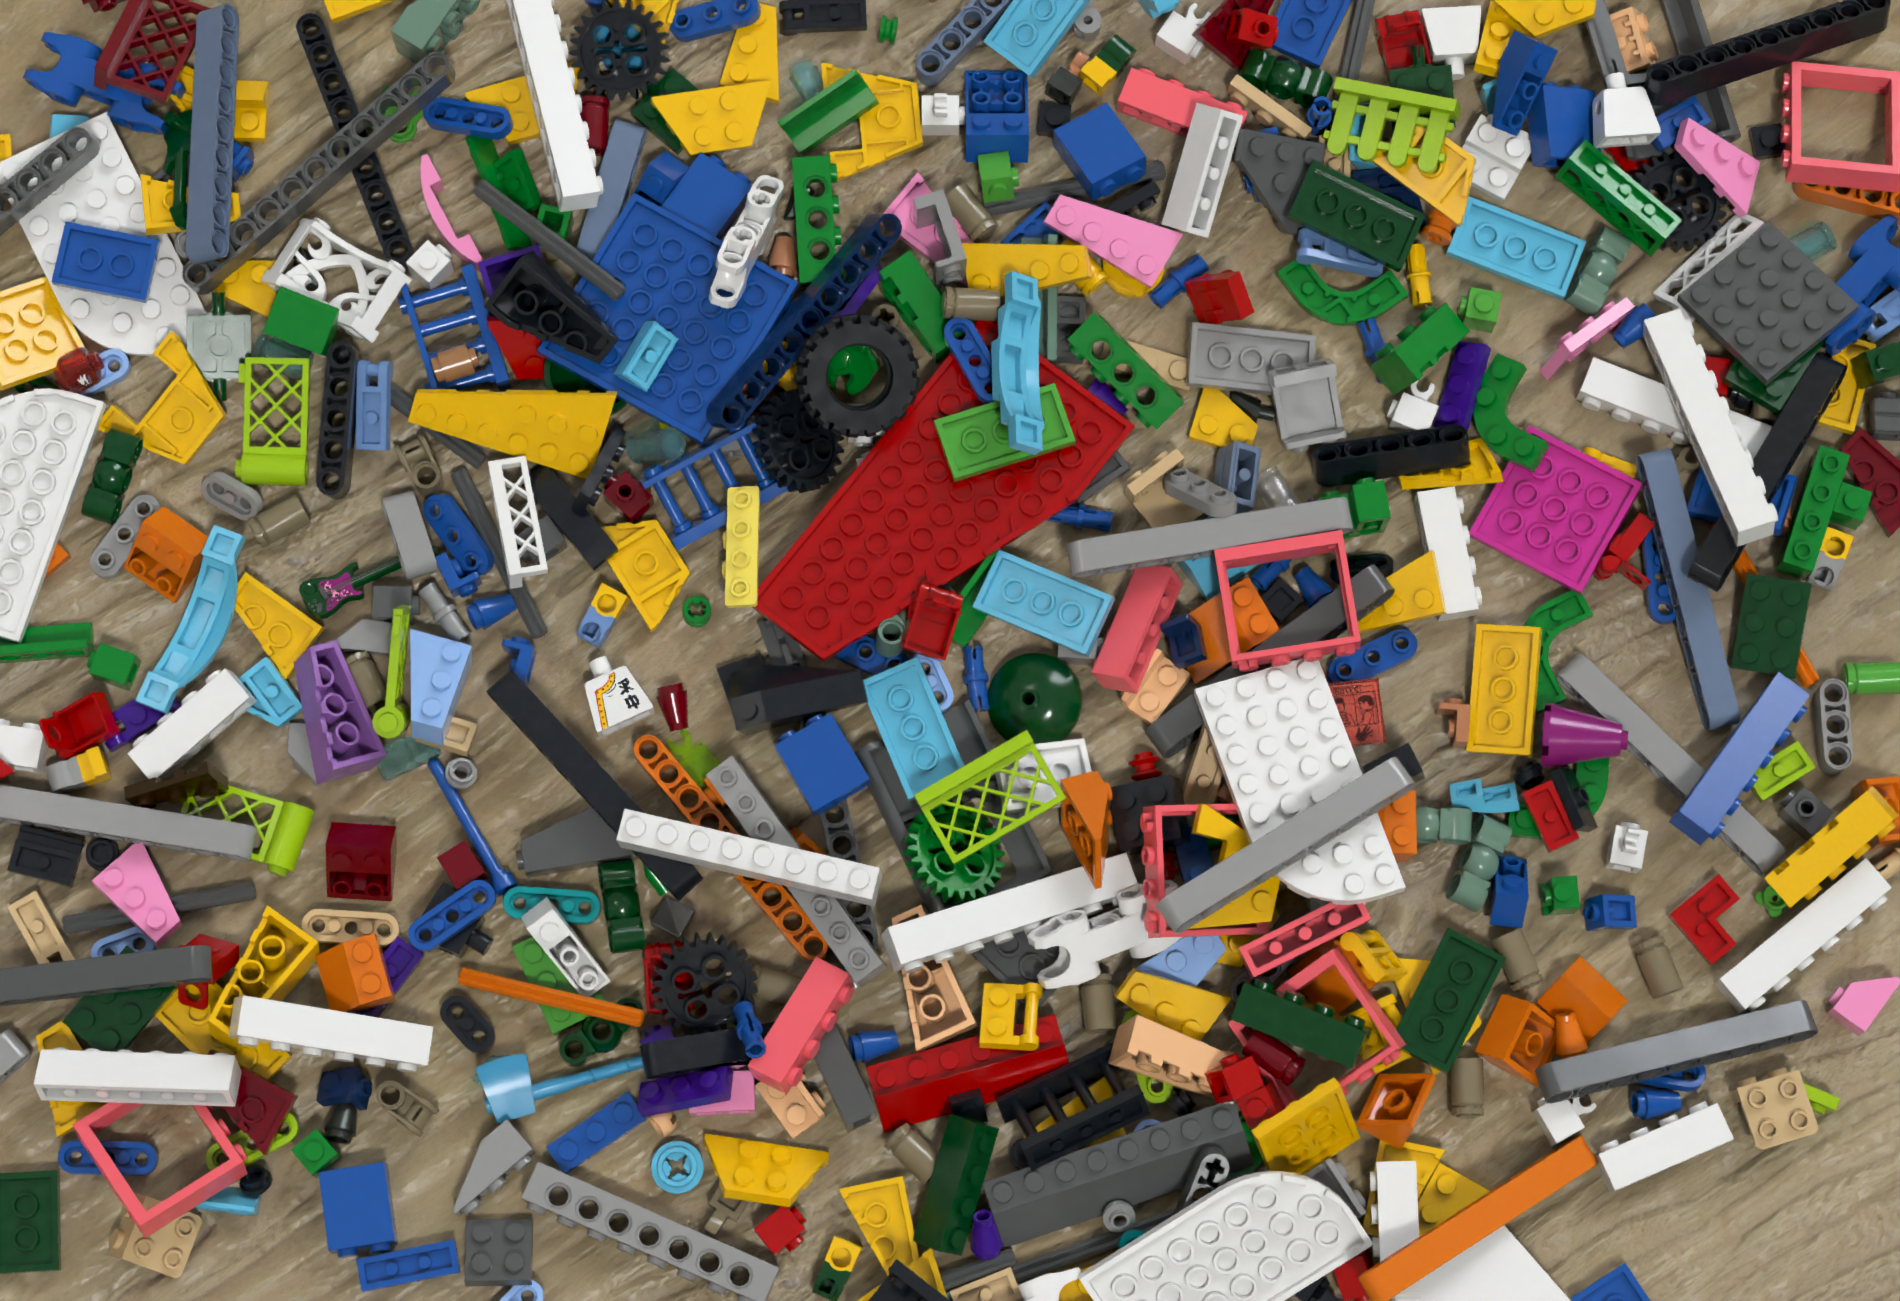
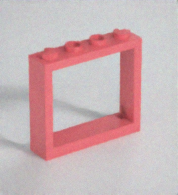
M1797 61L1791 62L1788 73H1783L1781 92H1786V98H1783L1781 104V117H1785V124L1782 125L1780 138L1781 143H1785V150L1782 151L1780 162L1782 167H1785V181L1898 193L1900 189V72ZM1801 86L1884 94L1885 165L1801 157Z
M1342 530L1214 550L1233 669L1239 668L1240 671L1247 672L1258 669L1259 665L1271 663L1274 667L1290 664L1291 660L1304 658V661L1312 662L1321 660L1323 655L1336 653V656L1344 657L1353 655L1355 650L1361 649V639ZM1335 552L1349 637L1240 654L1227 569Z
M1198 804L1143 807V813L1140 817V828L1144 833L1141 860L1143 865H1145L1146 879L1143 881L1142 890L1147 901L1144 927L1148 931V938L1268 934L1269 922L1187 929L1179 934H1175L1171 927L1166 928V920L1156 908L1157 903L1165 897L1162 816H1195ZM1205 804L1221 815H1238L1235 804ZM1239 818L1240 828L1243 829L1241 820Z
M1337 947L1328 951L1276 988V990L1284 993L1287 989L1299 992L1336 966L1389 1044L1337 1080L1342 1087L1344 1095L1349 1093L1346 1087L1356 1080L1360 1085L1375 1075L1372 1068L1383 1062L1387 1066L1402 1056L1398 1050L1404 1047L1406 1043L1341 949ZM1233 1020L1228 1023L1243 1047H1245L1255 1031L1251 1027ZM1259 1066L1267 1082L1273 1080L1285 1108L1291 1102L1301 1099L1291 1084L1289 1086L1284 1085L1282 1079H1276Z
M107 1103L73 1124L78 1139L144 1238H147L248 1174L244 1161L248 1159L245 1152L238 1143L234 1146L227 1138L231 1133L221 1118L216 1121L210 1113L214 1110L213 1106L191 1105L228 1161L148 1211L144 1209L95 1135L143 1104Z

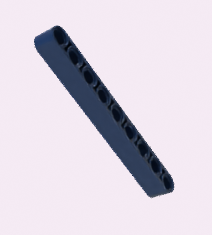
M887 213L872 214L865 218L709 404L706 417L710 425L715 428L736 429L747 420L796 361L797 355L801 353L803 348L801 345L805 339L814 333L813 330L816 327L824 325L833 317L899 238L902 225L897 216ZM881 222H883L885 227L883 234H881L879 228ZM862 244L865 247L864 257H862L860 253V248ZM843 267L846 270V278L844 281L841 278V270ZM823 291H825L827 295L825 304H823L821 299ZM804 313L807 316V325L805 327L802 325ZM784 337L788 341V347L785 351L782 346ZM765 360L768 363L766 374H764L762 369ZM745 384H747L749 389L746 398L743 395V387ZM727 407L729 411V417L725 422V420L723 419V411Z

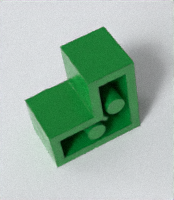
M1374 478L1360 479L1356 481V485H1352L1350 492L1347 494H1340V491H1330L1321 495L1322 498L1317 499V501L1338 497L1348 499L1354 530L1344 534V539L1383 533L1391 518L1384 480L1375 481Z

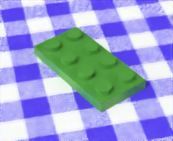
M1053 383L1040 387V402L1045 428L1042 431L1043 451L1036 455L1009 448L1008 425L1001 424L999 401L934 420V427L953 481L957 482L1075 445L1076 440L1056 384Z

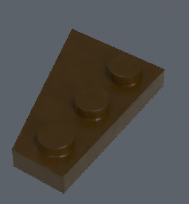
M205 761L197 764V771L180 769L173 771V778L171 779L154 777L124 787L125 800L134 806L152 809L157 806V803L179 804L186 802L187 798L194 796L211 798L217 796L218 792L229 790L228 777Z

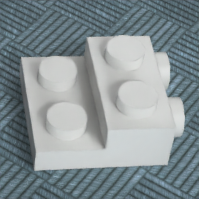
M1481 114L1462 149L1476 159L1471 186L1503 203L1531 155L1530 136L1521 129L1518 136H1514L1492 126L1493 114H1489L1487 117Z

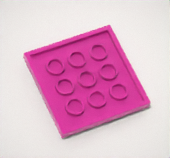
M1529 425L1526 432L1547 441L1549 444L1548 450L1534 473L1508 462L1502 473L1503 482L1496 483L1469 531L1470 538L1582 595L1598 566L1599 560L1604 556L1609 544L1639 494L1643 483Z

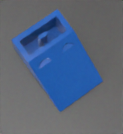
M1014 70L965 71L966 162H978L977 155L1009 151L1010 163H1028L1029 116L1027 74L1023 71Z

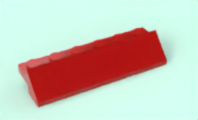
M1053 1014L1037 1019L1036 1035L1039 1037V1047L1037 1050L980 1048V1035L866 1067L883 1132L896 1130L905 1123L914 1125L952 1114L948 1100L949 1096L979 1088L985 1105L995 1102V1098L1068 1064L1066 1047L1063 1043L1056 1015ZM1024 1023L1014 1025V1036L1023 1034Z

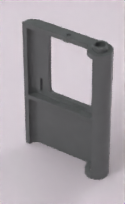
M1596 0L1595 18L1587 20L1585 23L1605 88L1607 89L1605 77L1617 72L1624 73L1626 87L1641 86L1645 88L1646 73L1633 75L1627 72L1605 0ZM1660 0L1677 56L1712 45L1699 0ZM1725 85L1695 95L1711 120L1705 127L1706 129L1729 143L1741 137ZM1693 96L1663 106L1652 105L1655 116H1659ZM1652 142L1647 145L1624 146L1628 161L1650 159L1653 156L1660 157L1663 152L1672 155L1677 151L1674 148L1675 144L1661 152L1657 151Z
M970 700L943 714L964 765L993 750ZM876 741L860 748L855 752V755L870 778L871 785L868 788L906 865L912 858L903 855V851L909 846L903 842V839L909 834L906 829L922 811L915 799L908 800L885 743ZM994 774L991 776L988 788L999 791ZM986 779L977 785L984 787ZM971 788L963 792L960 805L975 798L981 799L983 792ZM987 793L984 802L987 812L1001 815L1002 803L1000 796ZM958 796L949 800V802L956 803ZM1024 812L1005 814L1006 817L1019 819L1025 815ZM990 817L997 831L999 819ZM1003 821L1001 829L1011 822ZM1029 822L1000 838L1016 870V875L1014 878L993 888L984 897L1043 879L1053 873ZM907 867L912 877V875L916 872V869ZM921 877L913 879L929 914L957 906L954 904L952 897L946 903H943L941 893L936 894L933 898L930 897L932 888L927 886L921 890L920 886L923 882Z

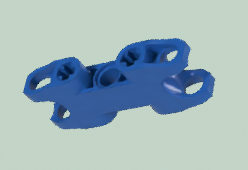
M44 32L41 41L44 42L45 47L49 48L50 51L59 54L60 60L58 65L51 71L41 72L34 69H26L23 78L29 85L43 92L53 101L70 107H76L81 96H86L110 105L107 116H109L112 122L136 132L165 135L168 126L158 116L148 112L149 105L153 101L152 99L112 85H108L106 90L94 87L95 65L103 52L98 46L73 35ZM148 63L138 66L143 75L157 71L155 66ZM129 68L127 72L119 71L117 75L127 80L137 77L132 68ZM162 78L147 82L151 88L162 92L166 86ZM177 81L171 94L182 98L186 89Z
M1893 215L1884 217L1881 221L1868 228L1856 240L1849 251L1848 258L1855 262V264L1836 284L1859 305V308L1853 316L1828 335L1825 341V351L1832 356L1856 342L1867 331L1876 315V312L1869 306L1888 286L1900 292V248L1889 243L1898 230V219Z

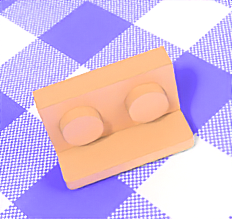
M1632 6L1610 14L1627 72L1633 74L1656 64L1655 60L1658 59V52L1652 41L1649 42L1646 33L1650 30L1646 15L1640 13Z
M1157 648L1137 694L1121 691L1123 708L1151 725L1169 710L1192 678L1191 673L1183 668L1179 670L1172 661L1164 657L1163 651Z
M804 1074L798 1085L791 1087L787 1095L760 1081L755 1085V1088L793 1140L825 1117L822 1109L826 1105L815 1090L809 1093L803 1084L807 1080Z

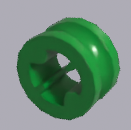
M882 15L879 43L887 40L891 45H895L898 17L889 20L887 16Z
M692 596L683 604V619L689 626L698 628L708 623L711 617V606L707 599L702 596ZM692 605L695 608H698L700 605L703 606L702 614L704 616L695 615L691 617L690 607Z

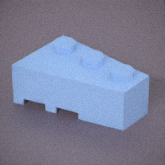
M410 629L411 730L413 738L443 746L472 665V645Z

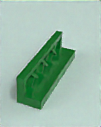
M1586 139L1555 175L1560 182L1650 257L1682 221L1681 218ZM1569 169L1579 176L1580 181L1572 177L1567 171ZM1594 192H1598L1604 198V201L1597 198ZM1618 212H1622L1628 218V221L1621 218ZM1642 232H1646L1656 242L1654 244L1643 236Z
M88 622L27 627L21 644L0 637V664L89 657L94 650L93 624Z

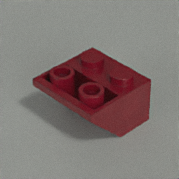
M331 822L325 844L327 897L392 901L397 854L396 826Z

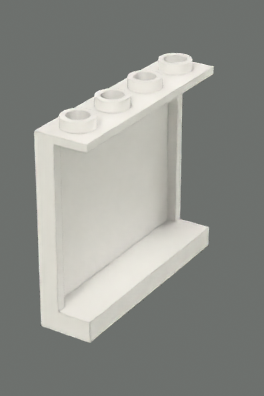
M1505 1225L1421 1279V1298L1390 1300L1571 1301Z

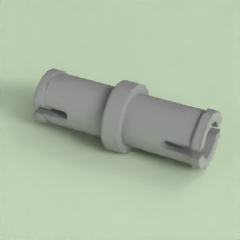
M435 582L428 584L418 592V595L434 614L433 620L435 623L441 624L451 640L462 643L472 633L457 615L455 605L449 604L436 586L437 584Z

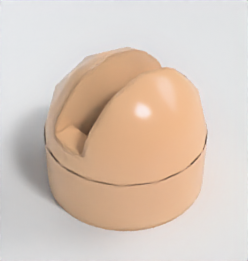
M673 1112L655 1114L648 1117L652 1127L662 1138L672 1133L677 1125L676 1117H672Z

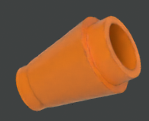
M1563 1012L1555 1015L1556 1054L1560 1055V1059L1585 1054L1588 1046L1575 1017V1012Z

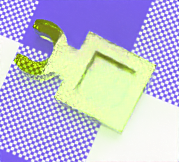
M682 729L680 735L685 739L684 745L677 747L670 740L667 742V745L673 754L683 757L678 761L694 782L701 787L704 785L703 780L707 778L706 774L717 767L720 762L702 742L694 748L690 734Z

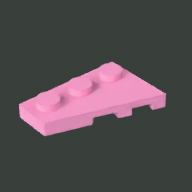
M1687 118L1681 121L1674 148L1698 174H1705L1715 185L1713 188L1715 193L1720 198L1725 196L1734 206L1732 211L1739 218L1746 215L1760 161L1692 119Z
M1627 297L1618 304H1615L1614 301L1608 303L1600 310V316L1597 319H1594L1592 316L1586 319L1577 328L1579 332L1573 334L1570 331L1556 343L1559 348L1539 372L1548 381L1557 373L1565 361L1568 363L1573 361L1590 343L1594 344L1622 322L1635 306Z
M143 842L140 844L134 843L92 880L93 885L157 947L183 926Z

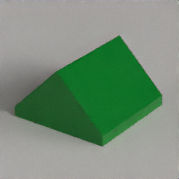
M280 287L263 333L319 355L327 356L328 348L331 344L335 343L339 309L287 288Z

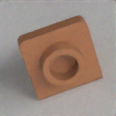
M1447 698L1444 699V702H1438L1435 714L1454 716V719H1449L1447 738H1453L1452 748L1465 749L1469 737L1471 705L1463 704L1461 699Z

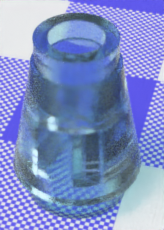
M812 60L803 61L789 69L791 75L789 79L805 102L823 90L818 67L813 65Z

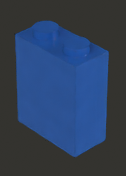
M1553 82L1542 83L1527 115L1533 167L1561 169L1567 159L1585 139L1594 146L1592 103L1595 98V90L1582 89L1579 85L1559 87Z
M1108 103L1053 130L1055 150L1092 201L1100 197H1107L1117 188L1127 183H1134L1146 174V155Z
M701 152L662 204L661 208L722 240L745 208L747 195L752 187L750 185L751 181L740 172L733 174L727 170L724 162L716 156L710 155L708 157Z
M821 713L812 717L805 723L807 727L798 732L790 730L777 739L779 743L774 745L775 752L814 817L871 785L869 776L831 713L823 716Z
M385 1162L318 1172L329 1252L332 1254L337 1253L338 1258L357 1256V1250L370 1248L371 1253L391 1250L390 1244L398 1243L388 1165Z

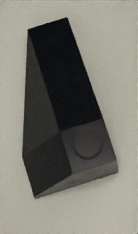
M532 251L518 259L484 305L487 310L508 327L535 335V338L544 342L549 341L562 346L566 351L598 364L603 362L619 341L617 335L566 281Z
M758 665L731 673L729 700L737 731L746 736L809 719L821 713L827 714L868 702L862 671Z

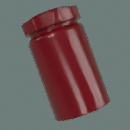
M595 95L581 97L582 113L580 115L582 121H586L588 124L589 149H594L596 156H602L605 154L608 144L610 100Z
M1258 1030L1252 1035L1242 1051L1244 1056L1252 1055L1258 1066L1276 1079H1282V1083L1286 1086H1289L1297 1079L1306 1063L1305 1058L1302 1056L1298 1057L1295 1051L1277 1038Z

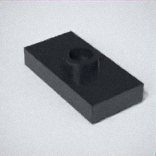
M1559 767L1550 772L1573 829L1575 831L1590 832L1598 828L1588 805L1590 803L1589 796L1586 790L1580 786L1574 770Z

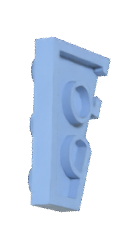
M1219 936L1184 937L1135 969L1169 978L1172 981L1186 985L1197 986L1225 953L1227 948Z

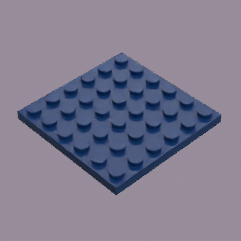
M633 193L592 260L625 286L626 292L618 301H614L584 277L580 279L574 289L583 301L617 335L619 341L601 364L566 351L564 347L549 341H542L537 353L605 392L618 391L616 398L703 445L714 428L709 424L706 417L709 404L774 328L798 288V282L756 260L748 276L746 288L736 306L726 309L711 304L709 293L717 273L716 259L723 241ZM718 289L716 292L722 297L733 296V293L723 289ZM646 321H655L679 338L648 391L644 392L620 379L614 372Z

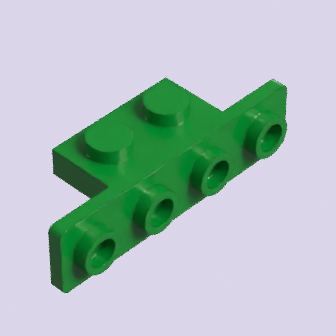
M473 135L466 139L470 155L474 160L481 180H486L529 214L540 208L542 201L522 149H512L499 159L492 139L475 137ZM491 208L502 234V239L509 251H517L532 246L530 238L526 233Z

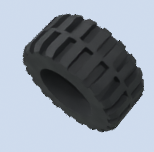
M846 314V316H836L829 319V322L819 325L813 330L814 333L809 338H806L801 345L803 348L800 355H797L794 381L797 384L799 400L813 419L838 435L841 434L852 438H858V436L871 437L876 436V433L880 431H888L893 428V424L896 421L902 420L907 415L906 410L910 404L913 405L916 399L914 394L916 387H919L920 378L917 377L919 364L918 360L914 357V349L897 328L876 317ZM855 345L866 346L874 350L881 357L886 367V383L882 392L872 402L860 406H852L839 401L832 394L827 382V370L832 358L842 349Z

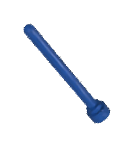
M435 758L431 759L428 767L488 870L490 885L495 890L496 897L505 895L508 890L518 885L511 872L508 873L506 869L500 867L456 788L447 783L444 774L445 769L441 762Z

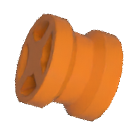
M1431 209L1427 216L1429 220L1428 225L1423 227L1421 235L1434 244L1448 246L1452 240L1451 231L1457 225L1436 209Z

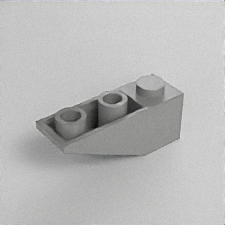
M508 1119L481 1141L454 1205L453 1211L456 1215L460 1216L465 1213L468 1216L482 1204L479 1200L489 1191L491 1194L499 1191L507 1183L506 1176L513 1170L519 1173L533 1161L530 1156L535 1153L534 1150Z

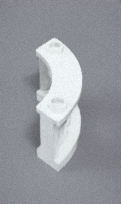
M316 217L314 220L302 218L299 222L300 225L272 268L266 270L260 280L276 292H278L280 287H284L338 308L337 325L341 326L347 334L373 343L379 335V332L375 330L403 285L406 283L409 286L412 279L404 274L406 269L398 262L391 259L389 262H386L359 250L330 232L331 227L323 220ZM311 234L322 242V247L315 250L308 243V251L313 259L307 261L299 253L298 249L307 235ZM332 248L342 254L332 255ZM295 255L301 264L283 274ZM335 267H352L358 282L359 293H344L335 297L330 303L325 302L327 287L318 271ZM364 267L372 271L367 275ZM309 275H312L318 282L319 286L315 291H308L306 289L307 284L313 283L311 278L308 277ZM379 278H387L383 285L376 284ZM370 292H378L376 296L370 295ZM358 301V304L350 302L352 307L348 311L342 310L345 302Z

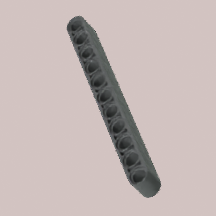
M432 52L420 60L230 225V255L227 260L218 262V259L199 265L189 260L182 270L184 282L197 294L205 295L215 290L228 276L238 270L453 83L456 76L455 69L443 53ZM438 65L445 66L443 73L432 75L435 67ZM412 87H422L421 91L417 95H408L409 90ZM389 107H398L397 112L393 116H384L385 111ZM374 127L373 133L370 136L361 137L363 129ZM350 148L347 156L337 158L340 149ZM326 168L323 177L313 179L316 170ZM302 189L301 195L297 199H289L290 193L293 190ZM270 210H278L277 216L274 219L265 220L266 214ZM254 230L253 237L250 240L242 241L241 238L244 232ZM205 271L206 275L203 281L194 283L195 275Z

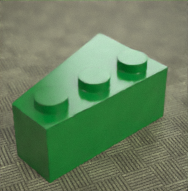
M909 250L879 271V290L890 305L897 309L900 318L936 363L950 353L943 337L945 325L950 319L942 317V292L936 289L925 270ZM962 332L954 333V337L958 340H962L965 336Z
M1446 302L1438 308H1435L1433 305L1429 306L1418 316L1421 322L1415 327L1410 323L1396 335L1400 339L1397 343L1392 345L1388 342L1375 353L1378 359L1370 365V368L1393 395L1418 381L1426 369L1434 366L1442 355L1450 351L1470 332Z

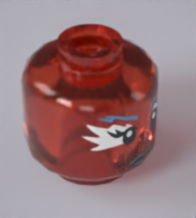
M77 347L58 358L54 374L58 383L65 391L70 390L73 393L80 394L101 382V369L104 368V363L96 351L91 353L85 347Z

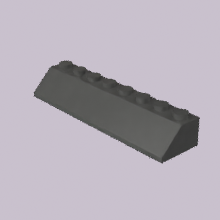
M1231 1101L1064 1155L1031 1171L1030 1167L985 1181L983 1182V1187L1003 1241V1246L1007 1248L1100 1217L1106 1206L1112 1201L1122 1200L1133 1206L1184 1189L1195 1159L1205 1147L1217 1146L1224 1151L1229 1162V1173L1253 1166L1254 1163L1235 1103ZM1215 1158L1213 1163L1207 1162L1209 1172L1213 1164L1219 1165L1218 1159Z

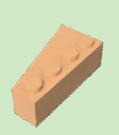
M919 905L893 917L892 924L894 926L926 916L927 913L925 908ZM933 959L924 962L923 968L910 973H906L902 969L903 983L917 1052L931 1049L978 1027V1023L949 960L936 964Z
M1136 1015L1118 1026L1108 1064L1215 1100L1204 1073L1220 1066L1219 1060L1234 1054V1052L1221 1051L1209 1046L1205 1042L1195 1040L1140 1015Z

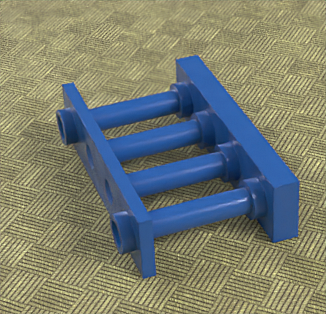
M473 263L462 266L461 269L464 277L459 278V282L413 296H410L406 283L401 288L403 295L397 298L402 314L409 313L429 379V383L424 384L425 389L461 390L490 381V384L497 382L499 392L511 388L498 343L486 322V317H489L488 310L484 307L485 301ZM463 294V297L470 295L473 306L467 307L468 311L419 325L414 308ZM472 323V326L479 324L482 335L476 336L477 340L467 342L466 345L468 349L474 347L476 353L481 352V355L488 353L491 364L485 365L486 369L476 371L475 374L448 383L446 381L437 383L430 358L437 356V352L428 354L423 337Z
M750 419L745 421L739 428L728 429L727 432L662 467L660 464H655L642 472L644 476L638 479L640 485L645 489L653 485L674 525L672 527L673 532L668 534L667 537L676 550L727 524V503L720 507L717 504L713 505L692 463L709 455L727 491L730 487H740L720 450L725 445L735 440L738 441L758 480L756 485L760 489V505L788 491V486L778 487V479L771 481L768 479L769 473L767 469L761 470L763 462L761 459L755 458L758 452L755 446L752 445L753 442L748 435L757 426ZM679 470L684 475L702 510L700 512L701 517L692 522L689 519L685 520L664 478Z

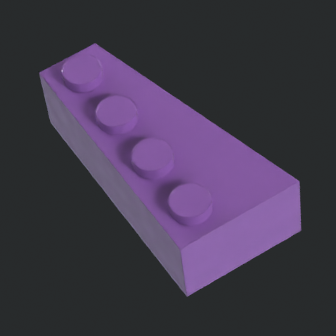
M337 640L309 647L294 662V668L316 783L319 785L370 771L387 754L379 735L373 728L371 717Z

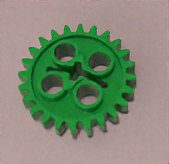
M941 805L930 812L936 822L950 825L955 808ZM959 809L954 827L973 831L977 814L972 812L967 814L965 810ZM923 812L919 813L913 819V823L906 829L909 834L903 839V842L909 846L903 851V855L912 858L906 864V867L916 869L911 878L917 879L921 877L923 880L920 886L921 890L927 886L932 888L930 897L933 898L936 894L941 893L943 903H946L951 897L955 905H958L963 900L967 903L983 898L995 888V883L1001 879L1002 876L998 872L1005 865L998 860L1005 855V852L996 850V847L1002 842L1001 839L996 840L953 865L941 842L935 837V832ZM985 817L979 821L977 833L990 836L996 829H986L985 824L988 819ZM940 828L947 839L949 830ZM952 832L949 844L956 855L968 848L969 842L964 836L970 841V835ZM975 837L973 845L983 839Z

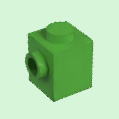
M1009 151L977 155L984 203L1015 199L1013 186H1019L1017 167L1011 168Z
M1470 287L1467 297L1461 296L1458 314L1463 315V324L1468 329L1492 333L1497 323L1502 293Z

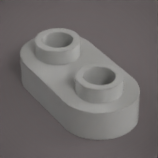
M213 472L202 481L201 492L204 498L209 503L241 520L248 521L262 510L263 501L256 490L223 472Z

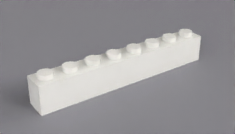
M506 0L559 211L565 212L597 207L599 195L603 194V182L601 176H596L595 173L596 155L594 149H589L588 146L589 128L587 122L581 119L582 101L580 95L574 92L575 74L573 68H568L567 65L568 47L566 41H561L559 35L561 33V20L559 14H554L552 8L554 0Z
M1680 308L1645 319L1643 323L1644 340L1736 546L1738 547L1773 535L1775 522L1778 521L1776 509L1773 503L1768 504L1766 501L1764 482L1760 476L1756 477L1752 470L1754 463L1751 453L1748 449L1743 450L1740 443L1742 440L1740 429L1737 423H1731L1729 419L1730 410L1727 400L1724 396L1719 397L1716 390L1718 388L1716 376L1712 370L1708 371L1705 366V352L1701 344L1696 345L1692 337L1694 336V329L1690 319H1684Z
M624 809L616 838L621 848L874 907L883 876L879 867L629 809Z
M1123 853L1106 859L1102 888H1094L1083 866L888 927L881 934L894 972L904 969L906 973H910L923 968L924 962L933 959L936 964L954 958L953 953L965 950L966 954H970L983 949L984 943L993 940L997 945L1012 940L1014 938L1013 934L1021 931L1028 935L1032 930L1043 925L1052 917L1071 910H1083L1089 916L1102 911V906L1113 903L1114 907H1117L1116 895L1120 891L1138 883L1127 853Z

